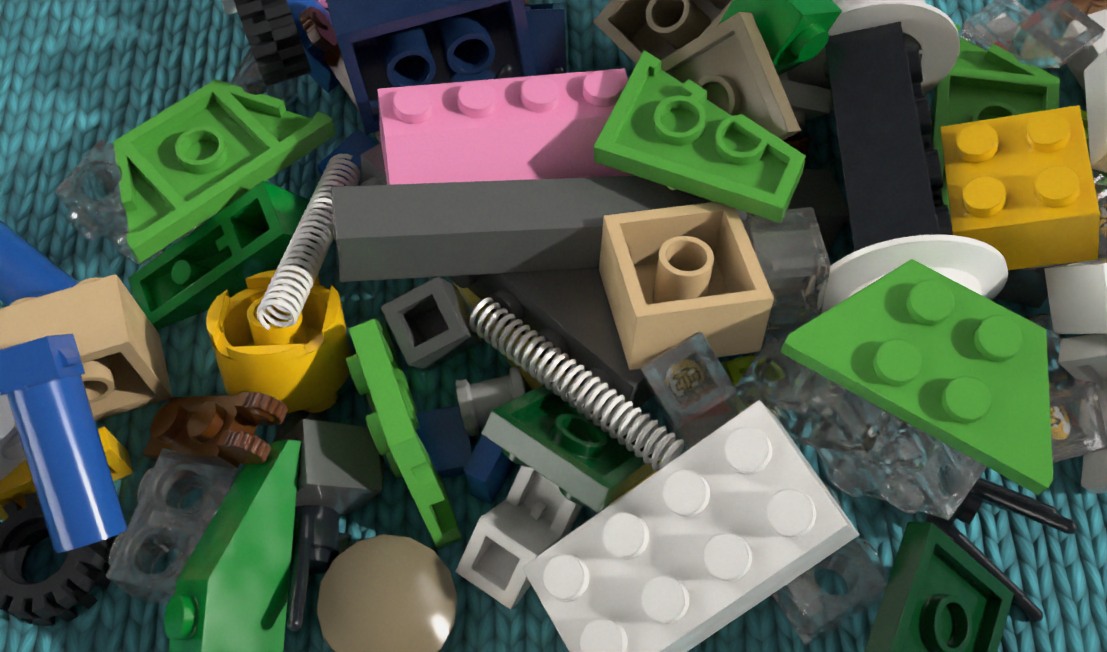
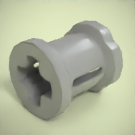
M520 366L511 367L506 376L470 384L466 379L456 381L459 407L468 437L479 435L480 429L484 428L492 410L526 394Z

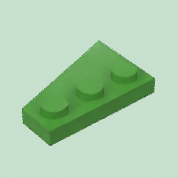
M645 50L593 147L595 163L781 223L803 173L806 158L804 154L743 114L731 116L707 100V91L688 79L685 83H681L661 69V61Z

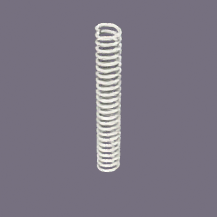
M337 154L326 165L315 192L310 198L301 221L257 308V318L267 330H269L270 325L266 323L264 317L270 323L280 327H290L297 323L310 289L313 287V283L334 238L331 187L357 186L361 178L358 167L351 161L345 160H351L352 155ZM310 232L315 233V234H317V235H319V236H321V237H317V236L311 234ZM271 305L280 311L291 313V315H282L276 312ZM267 310H268L272 315H274L275 317L280 318V319H283V320H289V321H288V322H279V321L273 319V318L269 315V313L267 312Z
M491 297L484 298L476 304L469 320L472 332L477 333L480 338H484L495 349H499L501 354L507 355V358L514 361L517 366H522L525 372H530L533 378H537L539 383L545 384L547 389L553 390L555 395H561L563 401H569L571 407H577L579 413H585V417L588 420H593L595 426H601L603 432H609L611 438H618L619 444H626L628 451H635L636 457H643L644 463L652 464L653 470L662 469L680 455L684 448V440L675 441V433L667 434L666 426L658 428L657 420L650 421L649 414L641 415L640 407L633 408L632 401L625 402L624 395L617 396L616 389L609 390L607 383L601 384L599 377L593 378L591 371L585 372L583 365L577 366L575 359L569 360L567 353L561 354L560 348H553V343L546 342L544 336L538 337L537 331H530L529 325H523L521 319L516 320L515 315L508 314L506 308L501 309V305L494 303ZM488 303L489 305L480 314L476 327L474 324L475 317L481 307ZM495 308L496 311L490 316L487 323L482 326L485 317ZM500 314H503V317L498 321L494 329L490 331L491 326L495 324ZM510 319V323L505 327L502 334L497 337L498 332L504 327L507 320ZM518 325L510 339L505 342L506 337L511 333L514 326ZM525 330L524 336H522L517 345L512 348L514 342ZM531 336H533L531 342L528 344L525 350L520 353L522 347L525 345L528 339ZM540 342V345L537 348V350L530 358H528L530 352L533 350L535 345ZM548 348L543 358L535 364L541 353ZM556 353L552 362L544 369L547 361ZM563 360L558 370L551 375L557 364ZM571 365L567 374L560 380L564 371ZM579 371L577 377H576V378L574 379V381L568 386V384H569L570 380L572 379V377ZM586 378L584 384L581 386L579 390H577L578 386ZM594 384L591 391L585 396L589 388ZM602 390V392H601V394L599 395V397L594 401V399L596 398V396H597V395L599 394V392ZM662 459L661 464L658 465L657 461Z

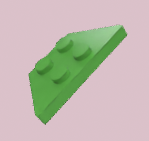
M955 24L959 33L961 26ZM960 36L958 59L950 73L933 88L931 111L933 134H930L933 149L938 150L943 188L940 189L943 205H948L949 213L950 207L940 127L1059 108L1060 78L1035 65L1021 63L1015 58L1014 54L995 44H992L986 51Z
M215 79L114 140L116 165L121 174V181L119 182L121 202L126 211L129 233L126 234L127 244L134 258L139 264L223 210L260 182L267 181L336 136L333 119L327 114L318 111L313 119L286 111L284 100L265 94H249L240 86Z
M911 259L791 332L785 340L780 353L1031 492L1039 495L1049 489L1053 481L1047 335L1045 328Z
M371 319L348 328L357 354L346 357V361L361 396L366 395L373 412L366 416V421L380 455L386 454L396 478L403 476L438 550L463 540L443 480L415 431L420 429L416 416L418 410L386 323L377 321V319Z

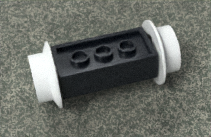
M832 0L842 12L828 31L829 40L815 57L787 71L788 81L831 89L830 111L835 112L855 251L835 262L817 281L815 301L821 313L826 312L911 259L990 300L994 299L1007 282L1008 268L1005 258L997 249L985 242L953 235L948 205H943L940 189L943 188L938 150L933 149L930 134H933L928 97L927 95L923 96V94L937 86L950 73L958 59L960 39L954 22L938 8L926 4L925 0Z

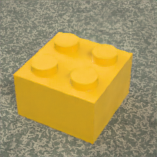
M1080 105L940 127L953 235L976 239L993 246L1005 258L1008 270L1098 260L1100 211Z

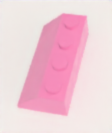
M625 68L377 89L380 141L387 185L635 176L594 162L593 147L628 82Z

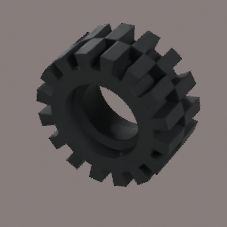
M234 0L244 32L266 87L312 72L287 0Z
M37 493L26 494L25 501L27 507H21L14 500L2 507L9 517L4 522H0V609L31 625L33 621L42 626L55 625V616L68 622L78 617L74 605L80 603L90 609L98 601L89 593L95 585L107 590L112 579L104 574L102 570L103 567L115 568L116 555L107 549L114 546L115 542L113 537L70 550L64 563L55 574L42 582H29L23 573L25 560L30 551L40 541L50 536Z

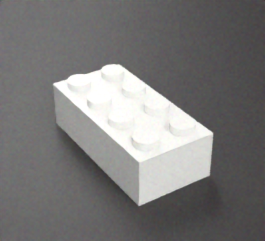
M758 400L528 562L522 569L569 652H688L860 534L777 417Z

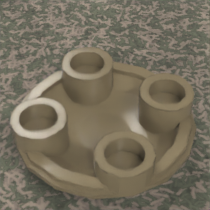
M382 534L357 541L333 560L320 582L316 611L323 640L334 652H438L441 650L455 624L458 596L450 570L434 550L410 537Z

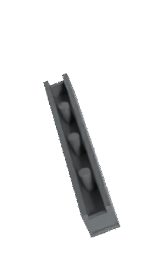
M831 168L803 169V173L781 223L737 209L757 259L826 256L844 222L850 218L848 207ZM638 176L331 187L334 237L337 242L340 282L599 268L604 215L714 202L677 189L670 190L665 185Z

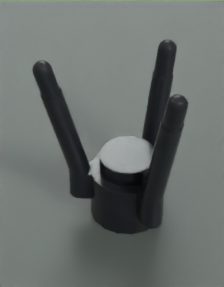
M942 456L915 501L916 504L930 511L925 522H932L1014 593L1012 603L1033 622L1041 621L1043 619V612L953 524L958 519L969 526L984 500L1066 534H1074L1077 531L1076 522L1059 515L1057 509L1051 505L980 478V476Z
M303 505L295 507L290 565L292 579L287 627L291 631H298L302 626L308 575L327 572L331 565V560H334L352 546V535L339 532V513L326 506Z

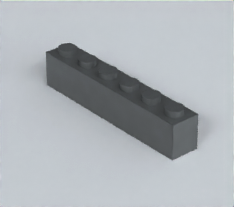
M381 143L361 154L360 186L387 185ZM596 269L449 276L457 286L468 288L481 300L491 297L494 303L501 305V309L506 308L508 314L515 315L516 320L521 319L523 325H529L530 331H537L538 337L544 336L546 342L553 343V348H560L561 354L567 353L569 360L575 359L577 366L583 365L585 372L591 371L593 378L599 377L601 384L607 383L609 390L616 389L617 396L624 395L625 402L632 401L633 408L641 407L658 392L648 368L629 370L601 275ZM494 308L490 312L493 314L496 309ZM500 314L497 321L503 317V314ZM507 320L504 326H507L511 320ZM540 342L535 345V351L539 347ZM546 348L539 356L541 359L546 354L548 348ZM556 353L547 361L548 365L552 362ZM561 360L556 367H560L563 360ZM571 365L565 370L566 373L569 371ZM579 371L572 377L573 379L577 377ZM586 378L581 382L580 387L584 384ZM594 384L589 388L585 396L591 391ZM601 390V391L599 392V394L596 396V398L594 399V401L599 397V395L601 394L602 390Z

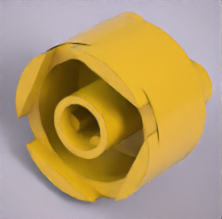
M276 270L261 272L245 278L248 288L238 292L231 298L228 289L217 296L207 312L206 326L228 395H240L241 392L268 394L287 405L286 407L289 408L287 413L300 410L312 413L322 412L336 403L338 398L337 391L342 387L350 374L346 357L352 356L340 296L332 284L330 290L320 285L317 275L297 323L290 327H280L270 323L264 317L266 323L270 325L269 330L261 325L256 312ZM271 305L276 312L282 315H291V313H285ZM267 310V312L269 313V315H270L273 319H275V320H277V321H279V322H288V321H289V320H283V319L277 318V317H275L274 315H272V314Z

